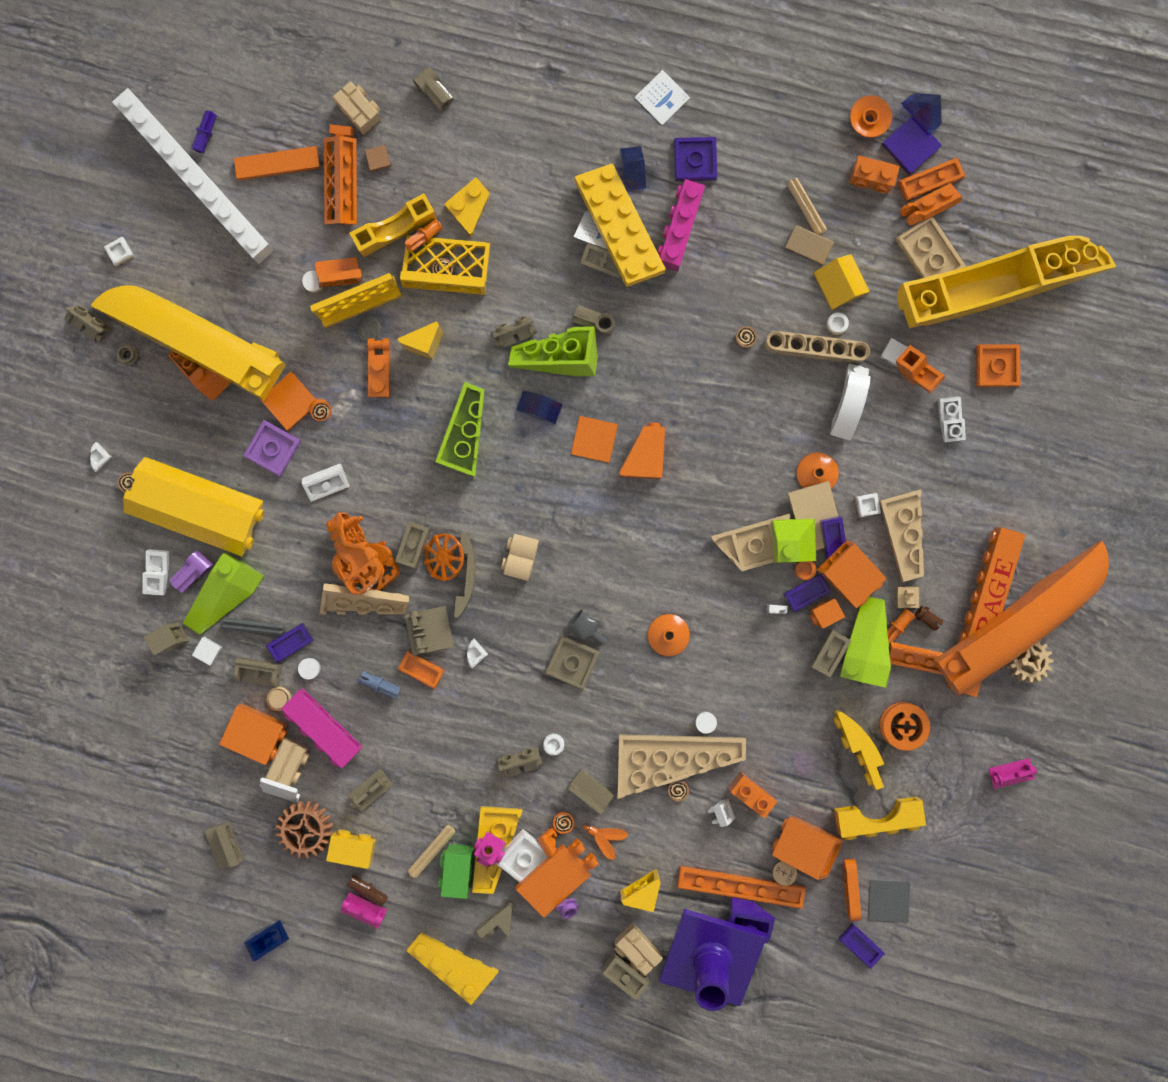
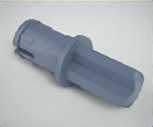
M366 671L361 673V676L368 680L359 677V684L375 690V693L380 692L394 699L398 697L401 690L399 686L385 681L383 677L373 676Z

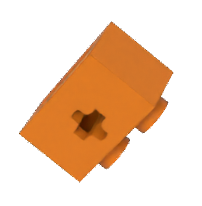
M742 772L737 775L728 787L734 796L764 819L777 803L773 796Z

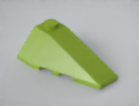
M868 597L867 602L860 606L840 677L886 688L891 670L885 600Z

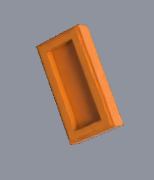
M409 650L398 667V670L433 689L436 688L445 672L444 669L418 655L413 656Z

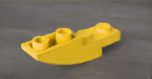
M835 710L834 714L836 717H833L836 728L841 729L843 737H840L843 747L852 753L858 752L856 757L860 766L865 768L866 773L863 775L867 785H871L875 790L883 788L884 785L877 767L884 765V762L875 744L854 720L843 712Z

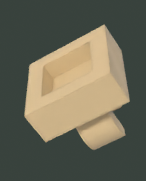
M896 587V608H919V587Z

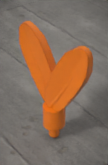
M583 825L587 833L595 838L605 857L614 860L615 850L608 840H623L628 837V833L618 828L597 829L591 825Z

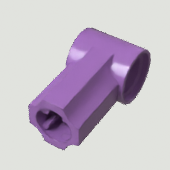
M199 550L192 553L184 562L185 565L169 580L172 586L181 593H184L198 578L205 576L214 566Z

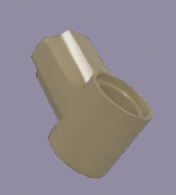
M430 66L412 79L423 95L426 94L439 111L447 109L454 100L440 83L439 77Z
M580 305L576 309L573 319L574 324L582 327L594 326L595 331L603 336L611 335L614 332L615 323L611 315L602 314ZM608 320L611 322V326L608 329L600 328V323Z

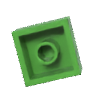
M449 844L447 850H444L443 854H441L440 868H443V871L438 880V889H441V897L467 899L471 889L474 846Z

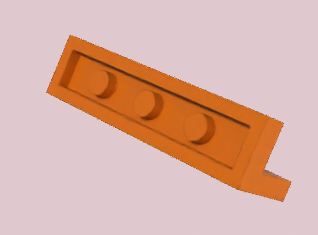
M345 136L324 138L325 225H357V156L355 138ZM331 143H334V152H333V153H332ZM334 165V174L332 175V167ZM333 187L335 188L334 196H332ZM333 209L335 210V219H332Z

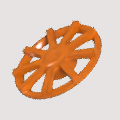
M441 533L434 535L428 545L425 546L424 565H426L431 577L441 581L451 580L458 575L463 566L464 553L462 546L450 534ZM445 537L442 548L439 542V538ZM449 539L455 541V544L447 549ZM434 542L438 551L431 548ZM457 547L460 550V557H455L452 552ZM431 552L436 557L429 560V554ZM453 560L460 561L457 570L451 564ZM437 562L435 568L432 569L430 563ZM446 565L453 573L449 577L446 575ZM440 566L442 570V576H439L437 574V571L440 568Z

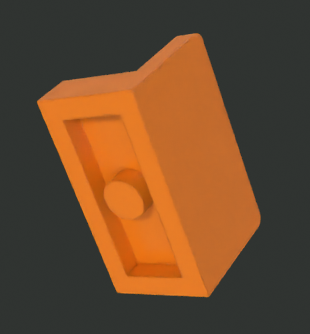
M356 257L315 262L319 288L361 283L362 274L361 269L358 268Z

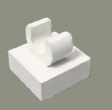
M729 799L721 800L708 810V813L714 812L717 817L712 820V824L719 823L720 827L728 826L736 819Z

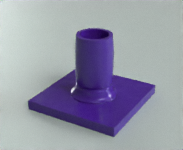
M683 909L659 977V982L695 993L697 1004L708 1011L720 1010L727 1003L741 1006L767 939V934Z

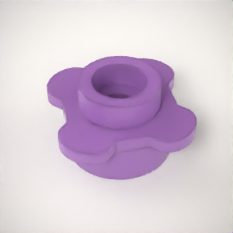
M573 898L566 899L556 907V910L560 911V916L564 919H569L578 913L579 905L575 903L576 901Z

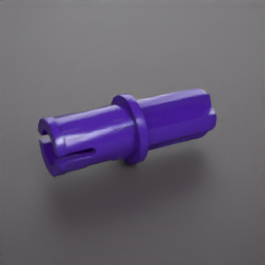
M205 111L199 128H196L197 134L191 149L198 153H205L209 138L213 135L211 131L217 117L214 112Z

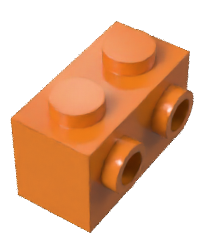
M858 156L853 163L848 183L859 188H868L879 193L889 194L895 186L900 166Z

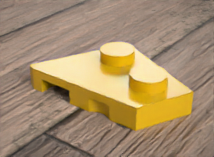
M475 177L444 205L465 231L472 236L476 224L483 213V208L490 197V193Z

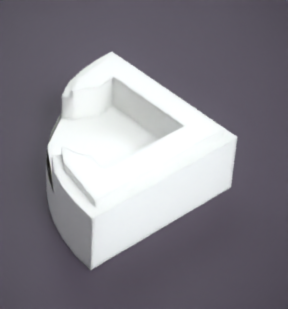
M95 442L90 450V464L95 472H99L113 457L99 443Z
M766 605L767 613H787L788 606Z
M475 639L470 642L467 649V660L470 667L473 668L488 655Z

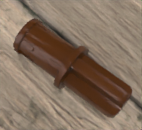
M353 874L346 885L361 894V898L365 897L380 907L385 904L388 898L386 894L374 888L372 883H366L355 876V874Z

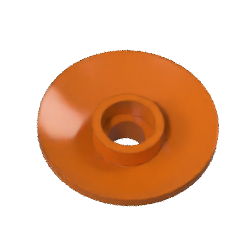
M874 95L860 98L855 102L850 111V122L853 129L859 135L868 138L878 137L885 133L892 121V111L889 104L881 97ZM870 116L873 121L868 122L866 117Z
M816 452L808 454L800 461L796 475L802 488L829 481L832 489L838 480L839 471L836 462L829 455ZM817 469L822 470L821 477H818L815 474V471Z
M661 615L651 623L648 629L650 646L654 651L663 656L677 655L688 645L690 638L689 628L685 621L676 615ZM667 632H672L673 638L668 640L666 639L665 634Z

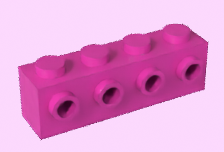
M685 179L683 186H678L675 197L679 198L677 206L672 205L669 215L673 219L671 225H666L664 230L665 244L664 246L660 245L658 249V255L665 268L677 272L679 270L705 185Z
M304 688L299 690L281 708L284 711V717L290 722L294 721L299 726L298 730L305 737L309 736L314 741V746L320 752L324 751L330 756L329 761L336 767L340 766L343 768L363 748Z

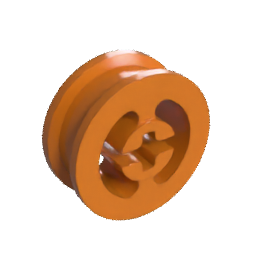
M897 702L888 706L881 715L879 722L880 732L883 738L897 749L905 751L917 749L925 743L929 736V718L916 705L908 702ZM900 712L901 715L896 717L894 720V722L897 724L904 725L905 723H907L909 725L916 726L915 721L910 718V715L912 713L916 716L918 720L917 733L914 737L910 739L909 736H912L916 732V730L913 728L906 727L902 729L900 727L893 726L894 730L899 734L898 738H895L891 732L892 719L895 717V715H897Z

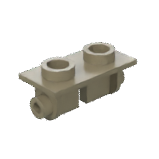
M75 305L65 308L68 311L65 315L67 322L79 331L86 326L83 333L95 342H102L105 338L103 332L111 331L112 329L102 319L90 314L83 306Z
M523 316L516 319L513 324L507 325L505 323L495 327L496 330L492 331L494 338L499 337L495 339L497 347L502 346L503 348L516 343L515 334H518L520 341L533 337V334L537 333L534 325L530 326V324L534 323L532 318Z
M538 747L528 748L513 755L507 754L498 759L499 772H501L502 777L506 776L507 778L521 774V766L524 767L525 772L539 769V766L543 765Z
M380 768L348 795L352 800L350 804L353 808H358L362 812L394 784Z

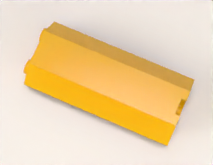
M144 457L134 469L131 478H134L135 481L132 484V489L125 492L123 513L239 556H243L246 550L252 548L254 538H252L253 528L257 522L262 521L265 513L262 510L263 500Z

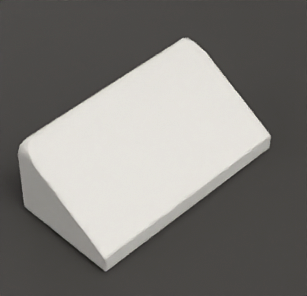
M341 464L302 478V486L310 502L350 487Z

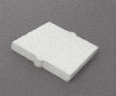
M263 777L261 778L259 786L262 788V792L298 803L300 794H298L296 788Z

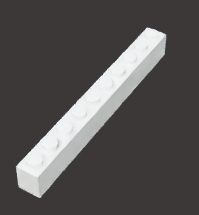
M129 88L112 101L258 264L275 251Z

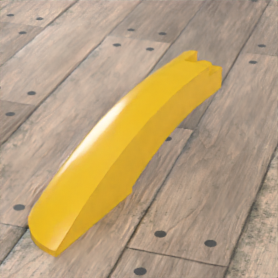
M1066 236L1029 245L1026 248L967 267L905 282L898 289L897 303L899 311H904L909 328L921 325L928 326L1062 287L1111 270L1116 265L1110 254L1101 245L1097 246L1090 242L1089 238Z
M126 285L109 289L97 297L91 304L92 308L158 345L208 369L262 400L266 399L286 366V363L223 328L141 287Z

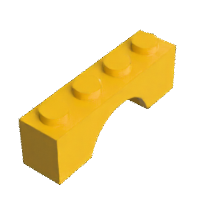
M425 193L406 202L404 207L395 215L377 223H367L350 232V235L364 258L430 223L433 219H437Z
M918 797L896 799L893 810L881 819L864 817L855 805L834 808L837 833L845 840L856 839L858 835L874 837L879 832L895 834L900 829L916 831L921 826H926L923 801Z

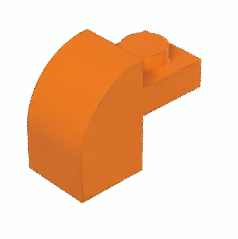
M911 345L896 360L897 368L901 374L914 386L917 384L930 394L945 379L944 374L928 364L927 356Z

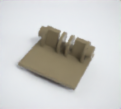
M446 606L419 612L412 611L409 612L410 614H405L413 656L454 647Z

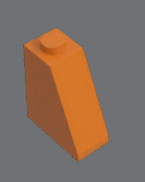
M648 423V426L643 427L620 470L619 477L662 479L665 427H660V423Z

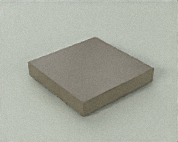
M561 635L545 674L584 691L600 651Z

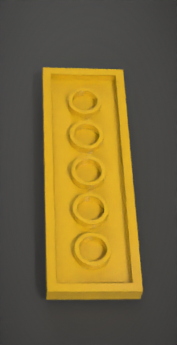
M613 163L575 176L574 182L625 286L629 287L664 274L666 269Z

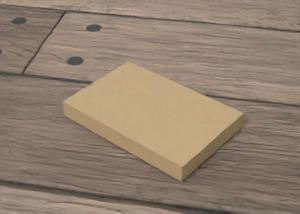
M933 217L919 222L895 239L920 278L966 267Z
M829 481L787 493L794 519H815L816 550L825 548L820 520L838 517Z

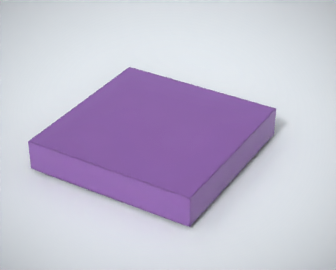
M263 420L243 456L281 477L299 447L301 440Z

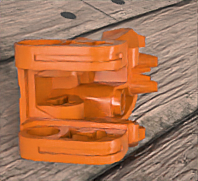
M338 512L326 523L328 532H332L330 538L331 541H335L333 546L337 551L331 563L334 575L337 574L339 581H343L352 594H364L368 590L382 591L400 573V567L392 557V551L386 547V541L378 543H368L366 541L364 532L359 525L363 520L362 516L351 517L345 512ZM387 567H392V574H387L383 577V575L388 571ZM378 582V587L373 589L372 587ZM361 583L363 588L358 591L355 585Z

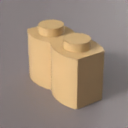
M514 534L513 538L509 537L506 549L510 550L508 558L504 557L501 570H504V575L529 581L539 540Z

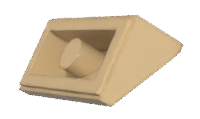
M796 225L785 248L823 265L834 242Z

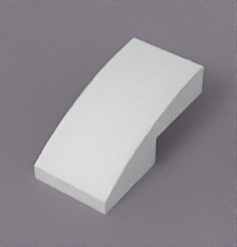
M153 549L146 551L143 594L165 595L170 551Z

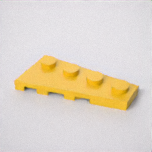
M480 806L477 840L479 838L483 839L486 832H489L506 842L507 846L515 834L516 826L523 810ZM492 847L487 848V855L492 853ZM475 856L472 893L494 894L502 868L496 863L494 866L489 864L488 867H485L476 861L478 857Z
M422 932L406 950L470 1005L474 1003L499 972L498 969L482 964L483 962L464 955L463 952L457 949L454 950Z

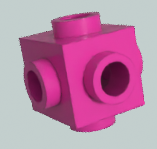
M486 832L484 838H479L473 849L476 850L474 855L478 857L476 861L485 867H488L489 864L492 866L495 863L500 864L505 855L503 849L507 843ZM492 847V853L487 855V848Z

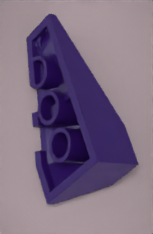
M732 897L727 921L765 932L767 934L765 943L767 944L771 938L775 918L753 901Z

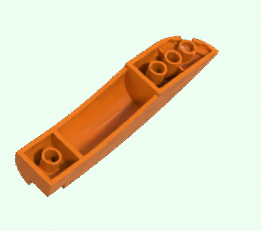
M1099 541L1031 586L1029 591L989 623L934 659L935 664L956 696L962 695L1030 649L1071 617L1100 590L1106 580L1109 568L1108 553L1103 541Z

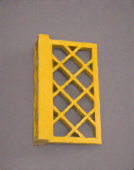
M431 237L430 242L423 243L422 246L424 248L416 254L407 250L405 246L403 269L400 275L403 288L486 295L490 243ZM435 244L441 245L444 248L437 256L430 250ZM459 246L465 252L456 258L451 250ZM476 248L485 249V254L478 260L471 253ZM427 251L433 259L424 265L418 257ZM448 253L453 258V261L445 267L439 258ZM469 255L474 263L465 268L460 261ZM414 260L421 266L416 272L408 271V265ZM437 261L442 270L438 273H431L427 268ZM458 264L463 271L458 275H452L448 269ZM478 265L483 271L482 278L473 277L469 272Z
M388 273L315 303L310 308L322 321L323 326L328 328L403 296L395 277Z

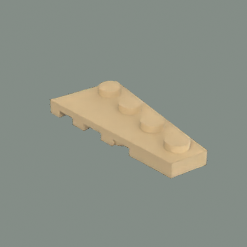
M921 489L879 501L901 582L924 576Z

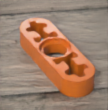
M843 859L847 916L850 922L861 921L855 859Z

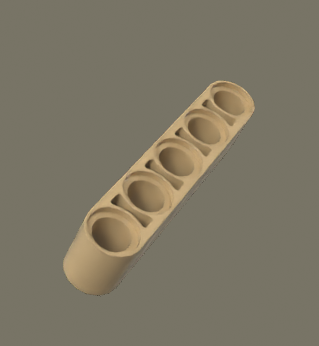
M782 331L771 332L764 341V347L770 353L853 364L861 363L870 354L869 346L861 341ZM770 338H777L780 345L778 347L772 346ZM791 341H798L800 343V349H793L791 346ZM812 343H818L821 346V352H815L812 349ZM834 345H837L842 349L841 355H837L834 353ZM854 348L862 350L863 356L861 358L855 356Z

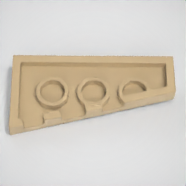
M324 583L319 615H327V611H337V615H346V611H358L359 615H366L371 611H376L378 614H406L409 595L381 592L379 590H368L364 594L355 595L346 586Z

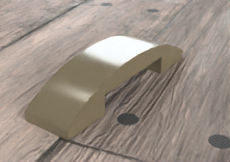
M462 532L460 544L463 553L468 554L464 596H456L454 617H461L466 610L476 582L477 567L474 548L468 534Z

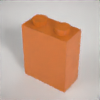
M848 540L817 569L844 600L855 608L865 604L868 597L874 591L879 590L887 579L857 545Z
M242 703L236 706L219 745L267 765L274 760L280 741L282 742L286 738L288 733L286 727L288 724Z

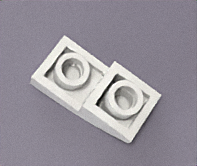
M961 397L938 399L943 441L966 440Z

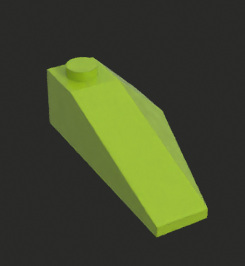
M594 326L572 327L567 329V332L558 335L555 333L548 335L549 338L539 341L534 339L511 347L508 366L511 368L575 377L595 376L598 354Z
M223 553L211 570L183 624L199 635L203 634L228 612L250 597L265 576L231 553Z

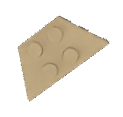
M790 514L711 536V540L740 571L773 563L772 520H789Z

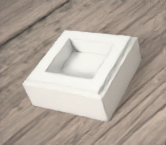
M123 237L104 246L116 267L135 257Z
M891 338L880 358L897 367L896 360L907 349V346Z
M877 493L855 497L859 518L881 514Z
M202 637L192 656L211 666L220 653L222 646L206 637Z

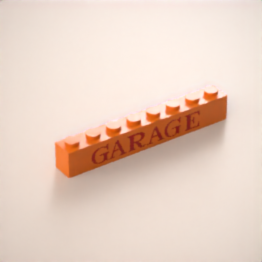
M1003 527L994 528L990 532L988 542H990L989 548L983 554V568L977 574V588L971 594V608L965 614L964 623L966 624L964 631H961L959 634L958 643L1003 612L1026 534ZM946 681V684H947V687H946V688L952 690V688L950 687V685H949L948 682ZM981 682L964 694L977 697Z

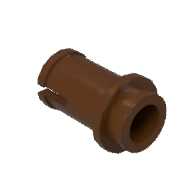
M920 606L915 612L917 620L923 621L934 631L940 627L933 621L939 625L943 624V620L929 611L927 606Z

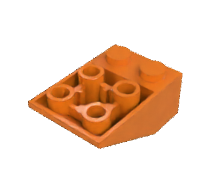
M173 351L168 354L170 359L197 390L212 401L231 384L230 381Z

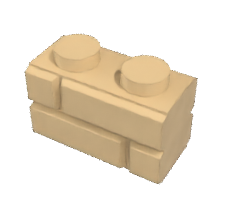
M349 82L332 99L360 133L364 135L372 126L374 127L381 121L380 108L373 100L369 102L365 98L367 94L359 84L355 86L352 82Z
M290 737L284 738L265 778L290 787L293 784L296 785L302 774L299 772L301 765L305 766L309 760L310 754L308 750L310 747Z
M631 923L624 932L615 938L616 952L622 958L626 956L630 961L629 965L643 976H646L663 959L661 952L634 923Z

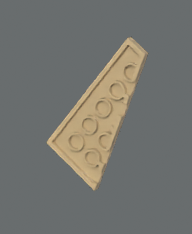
M619 734L617 799L656 786L659 787L682 780L695 774L708 772V770L744 761L746 760V738Z

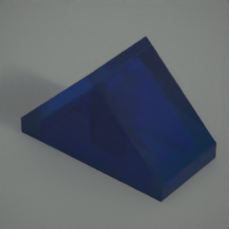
M913 93L901 103L928 134L932 133L942 124L941 95Z
M641 146L620 149L626 191L645 189V160Z
M523 391L516 411L556 424L563 404L542 394Z
M278 920L252 933L245 940L244 944L252 961L255 962L289 940V937L281 921Z

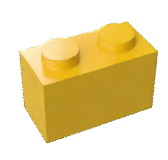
M347 830L335 831L331 835L326 861L368 869L372 864L376 839H372L371 835L359 834L357 836L351 835V832Z

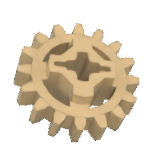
M1040 640L1006 666L1007 669H1013L1011 675H1019L1018 681L1025 680L1026 683L1039 682L1041 678L1048 677L1046 672L1052 671L1048 664L1054 662V660L1048 657L1052 654V651L1046 652L1047 644L1040 645Z

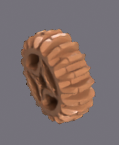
M299 801L297 806L292 803L290 809L285 808L283 810L284 815L278 817L281 823H277L275 827L281 831H278L275 836L282 837L278 844L284 843L286 846L283 848V851L290 849V856L297 852L298 859H301L304 854L309 859L312 854L314 856L319 855V850L324 851L326 849L325 844L330 843V838L328 837L333 834V831L328 829L333 827V823H327V821L331 818V815L324 816L323 813L326 811V808L319 811V803H316L313 807H311V801H307L305 805L303 801ZM303 814L300 823L289 824L294 815ZM312 817L316 819L319 826L312 823ZM302 826L307 827L308 832L306 834L301 831ZM290 833L297 837V842L291 837ZM320 835L319 840L315 844L306 845L309 837Z

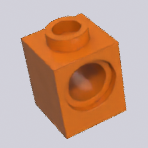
M830 598L809 609L811 615H809L811 622L814 626L818 625L821 629L845 618L835 598Z

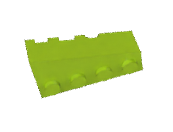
M464 382L435 463L475 477L485 389Z

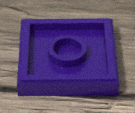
M915 115L881 144L909 175L942 146Z
M716 137L674 138L675 182L685 181V179L689 181H717Z

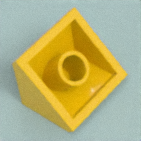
M852 254L836 258L813 273L831 311L870 292Z
M436 321L398 338V341L405 350L433 360L443 331Z
M657 869L620 890L623 905L654 912L661 883Z

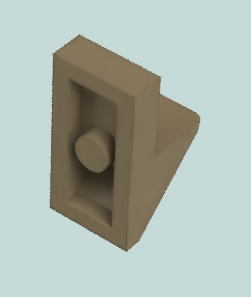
M511 900L477 926L476 933L480 938H483L485 935L491 936L498 929L497 925L509 938L513 902Z

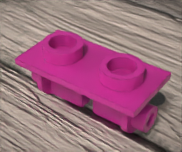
M1030 758L988 768L994 789L1035 779L1034 774H1037V769L1031 765Z
M349 892L341 906L340 912L379 929L387 909Z

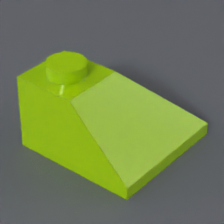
M815 519L772 520L773 562L816 561Z

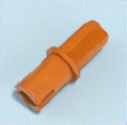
M433 219L425 227L418 228L417 233L404 242L406 249L413 252L423 243L430 242L431 237L442 231L441 223L437 219Z
M906 608L894 622H890L891 626L887 629L889 645L901 633H905L903 630L916 617Z

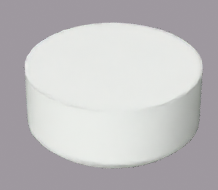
M316 271L305 273L302 279L305 289L311 293L320 292L323 287L319 288Z
M843 313L832 314L826 323L828 331L835 335L842 334L849 325L848 318Z
M306 658L298 666V672L304 679L317 677L321 670L319 662L314 658Z
M705 711L697 715L695 725L700 732L711 733L717 726V720L712 713Z
M549 734L544 739L543 748L549 755H558L564 749V740L558 734Z

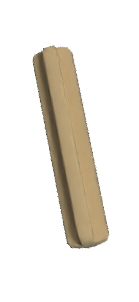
M798 178L790 180L787 186L814 233L817 235L823 234L827 228Z
M446 825L409 868L408 873L411 877L417 878L456 832L452 826Z

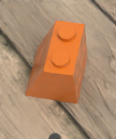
M797 817L786 818L781 826L783 832L780 839L777 838L772 846L774 850L772 856L817 880L827 878L844 839Z

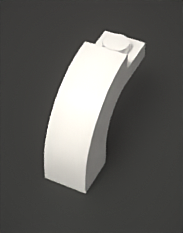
M848 364L842 397L832 420L830 435L851 441L859 423L869 389L870 376H868V368Z

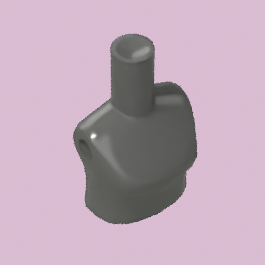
M583 610L578 611L568 623V627L583 641L592 637L600 645L605 643L606 638L597 631L599 623L584 613Z

